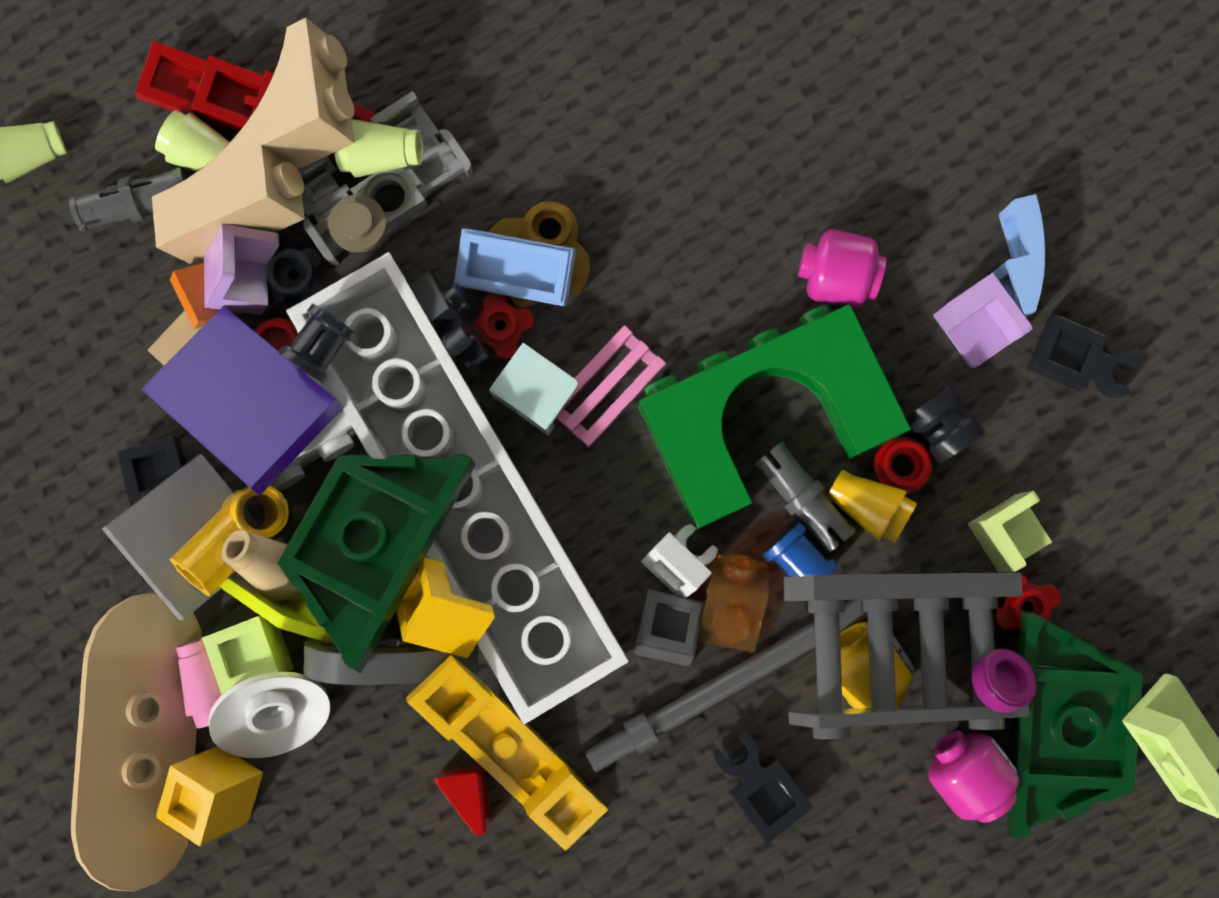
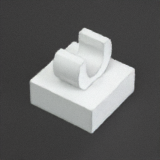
M692 524L684 526L675 536L669 532L641 561L676 596L685 598L697 590L711 575L712 572L706 566L715 559L718 552L714 545L708 548L701 556H695L687 549L686 541L696 530Z

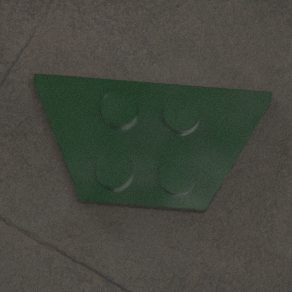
M453 454L452 458L418 459L416 455H391L385 459H373L368 455H339L280 557L278 565L292 586L299 590L306 601L307 608L319 626L325 629L342 654L341 659L345 665L354 671L362 673L476 465L471 457L465 454Z
M1021 610L1018 654L1026 660L1034 673L1036 692L1031 702L1028 703L1029 717L1013 718L1011 762L1017 769L1019 784L1015 791L1017 799L1015 804L1007 811V832L1013 839H1023L1032 835L1030 828L1061 815L1064 820L1086 812L1092 804L1098 801L1109 802L1135 790L1138 743L1122 720L1141 700L1143 680L1142 673L1027 610Z

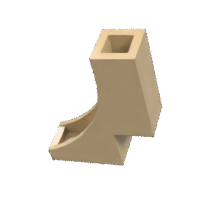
M307 18L287 27L283 49L272 80L259 105L244 127L206 166L186 180L152 196L156 248L191 265L204 263V256L222 224L277 232L305 219L302 200L304 183L299 173V168L355 143L351 119L354 116V106L347 91L344 70L347 66V57L342 45L333 35H327Z

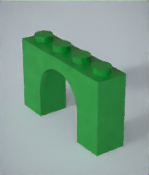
M830 304L822 305L802 315L799 318L802 326L782 335L778 327L770 329L750 339L747 342L750 350L730 359L727 351L720 352L698 363L696 368L699 373L678 382L676 376L671 375L652 383L644 389L647 397L639 400L638 409L696 530L752 504L726 449L721 428L722 414L727 399L736 389L751 380L761 377L778 376L794 380L808 388L822 404L848 459L911 430L850 304L835 311L832 310Z

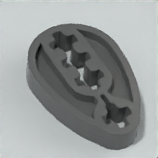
M383 633L362 673H359L345 665L341 659L342 654L334 643L330 644L311 638L304 643V676L319 682L342 685L421 683L450 655L477 675L479 671V646L477 644L469 657L464 658L405 642L402 640L401 633Z

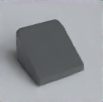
M648 589L634 654L690 666L695 655L705 602Z

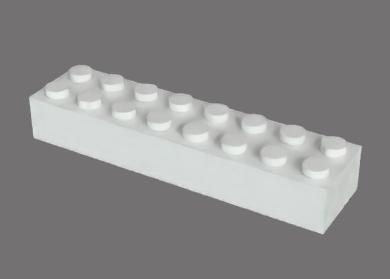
M389 252L286 310L298 333L310 316L307 310L313 303L358 334L353 342L345 341L325 372L328 375L326 381L343 407L344 413L371 458L385 459L391 455H416L418 459L452 458L453 454H465L475 462L476 465L431 545L427 557L444 563L452 594L492 606L495 618L477 644L522 723L526 724L628 663L629 661L391 254ZM323 333L317 341V343L314 345V347L310 351L311 355L318 347L322 339L325 337L326 333Z

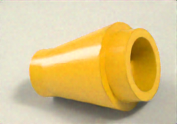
M845 470L840 472L828 493V498L832 503L841 508L874 538L880 541L884 537L893 543H896L918 504L905 497L907 493L905 490L858 477Z

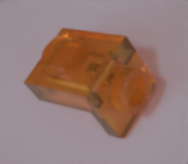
M733 554L727 557L716 555L715 559L710 563V571L712 573L709 576L698 642L755 652L769 595L768 566L764 563H758L753 558L745 555Z

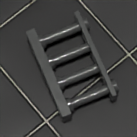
M1021 573L859 574L784 577V601H808V613H814L818 710L788 712L789 724L811 727L813 729V738L847 739L850 738V727L968 720L969 729L997 730L1005 729V718L1029 717L1028 704L1011 713H998L991 710L978 698L973 684V702L948 704L943 610H949V598H962V610L968 609L971 670H973L978 660L995 650L993 609H999L998 597L1023 596ZM898 599H912L913 611H919L923 705L896 706L892 611H898ZM845 600H861V612H867L871 708L843 709L839 612H845Z

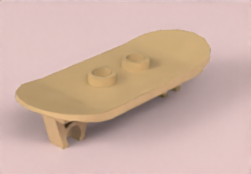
M155 592L131 596L111 607L94 626L83 658L71 811V838L76 859L92 880L110 890L134 892L157 884L176 868L188 845V838L156 818L170 765L195 756L197 728L193 716H186L178 663L179 656L176 647L201 638L202 630L194 613H191L184 620H178Z

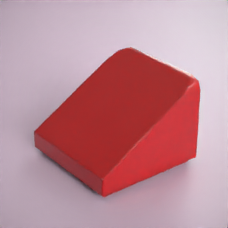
M482 766L440 771L434 777L439 789L473 834L483 835L491 823L486 770L482 769Z

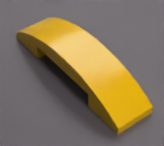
M452 655L406 697L407 703L448 741L453 739L523 805L527 815L565 851L608 811L605 804L528 723L523 724L518 714L501 697Z

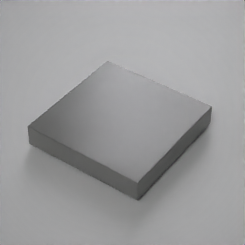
M202 454L193 458L102 528L105 534L178 620L187 618L222 589L218 587L210 596L205 595L195 586L191 585L169 560L221 509L223 502L233 493ZM244 507L243 516L245 521L252 528L258 529L260 525ZM234 571L230 576L236 577L239 573Z

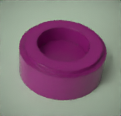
M994 650L978 660L973 667L972 684L982 703L995 712H1014L1030 703L1035 695L1036 680L1030 665L1023 657L1011 650Z

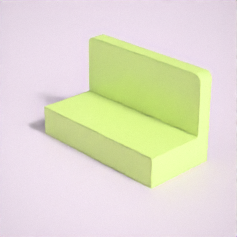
M1164 674L1127 714L1122 722L1177 801L1219 818V774L1216 771L1219 768V738L1179 678L1170 674Z

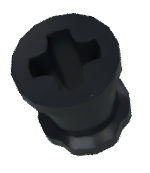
M312 303L307 310L310 317L290 346L282 345L277 353L324 384L328 378L325 370L345 341L353 342L358 334L343 322ZM323 333H326L325 337L322 339V341L315 349L313 354L309 355L310 351L317 343Z

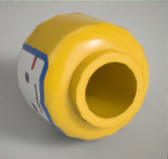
M861 622L849 626L840 632L842 694L853 708H871L868 623ZM893 635L896 706H899L907 698V689L913 682L915 668Z

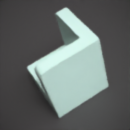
M522 343L489 391L496 400L549 436L555 427L554 420L578 388V383L576 379Z

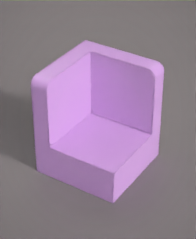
M227 224L221 225L204 256V308L220 310L224 306L233 312L262 315L268 306L267 264L279 246L278 233Z
M991 273L957 296L933 315L967 364L972 368H976L1032 330L1031 324L994 273Z

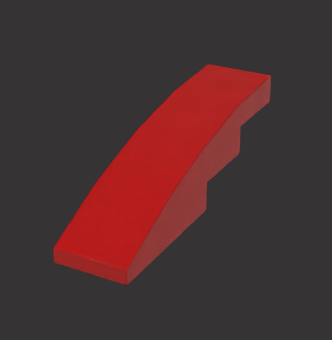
M153 40L135 90V96L139 100L170 111L177 110L185 115L193 112L205 123L239 133L259 105L274 73L266 70L264 76L210 55L206 61ZM353 104L354 116L351 119L372 123L370 118L374 116L375 112ZM335 152L328 155L330 160L336 161Z

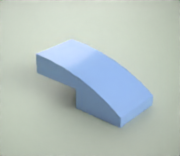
M1036 194L1014 199L998 214L1011 259L1007 260L993 272L1026 318L1036 312L1041 295L1045 267L1044 230Z

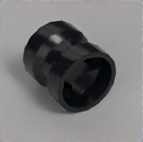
M951 385L938 392L905 417L911 430L914 433L922 434L928 441V452L938 465L956 455L985 432V429L974 416H967L960 408L961 398Z

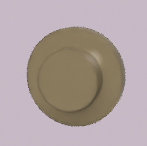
M357 194L344 197L334 205L329 215L328 227L332 238L341 248L350 252L361 253L375 248L382 241L387 229V219L383 209L374 199Z

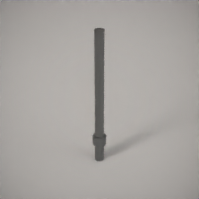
M861 600L846 602L845 612H839L840 632L868 617L867 612H861ZM815 621L645 717L642 712L622 723L625 728L624 730L585 751L594 771H600L636 749L640 755L660 743L657 737L815 648Z

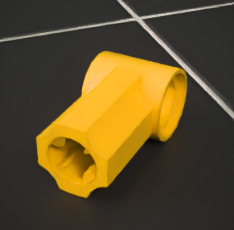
M271 486L260 496L250 487L233 492L223 502L221 509L169 560L191 585L195 586L205 595L210 596L235 571L222 560L221 552L226 539L237 530H245L248 533L266 538L273 537L287 523L289 509L286 499L281 492ZM249 498H255L264 507V522L258 529L249 526L243 516L244 504Z

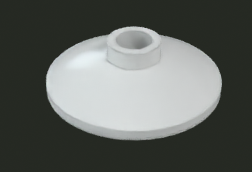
M272 672L254 676L231 687L215 702L208 718L210 736L220 749L235 756L265 758L280 755L302 746L323 728L329 717L330 701L325 688L318 681L311 680L304 676V674Z

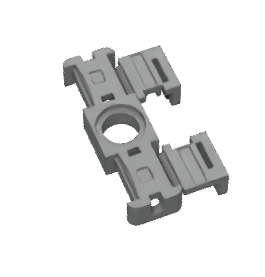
M413 91L370 119L372 123L407 128L408 130H419L423 141L421 165H410L409 167L372 174L351 189L346 184L339 187L331 175L337 170L328 156L299 168V173L305 184L302 200L304 213L307 218L304 220L303 226L321 254L331 265H339L335 256L345 249L341 248L330 234L328 227L329 215L334 205L339 200L349 196L350 192L353 195H365L374 199L377 191L386 185H396L404 190L405 199L403 204L395 211L384 212L387 219L386 233L426 208L428 205L424 199L425 197L463 172L466 173L469 179L473 175L471 163L457 141L448 130L438 131ZM439 132L443 140V142L439 143V141L436 138V136L439 135ZM315 217L318 223L313 225L309 219Z

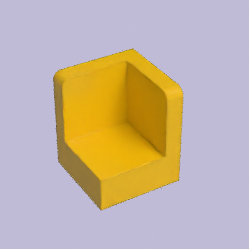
M427 557L424 558L396 609L403 641L464 658L469 657L495 618L491 605L452 594L444 563Z
M218 746L172 764L169 767L156 818L198 846H202L245 825L249 821L263 772L238 756L223 751Z

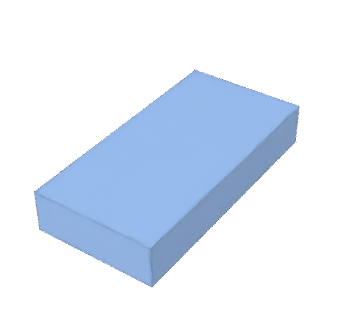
M463 228L454 282L460 287L565 306L568 304L577 248Z

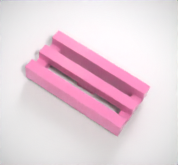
M625 325L574 378L577 380L578 388L556 417L588 448L594 444L666 365L659 356L656 357L649 350L646 344L636 339ZM624 345L631 350L572 415L564 410ZM640 359L648 365L647 368L587 431L580 423Z

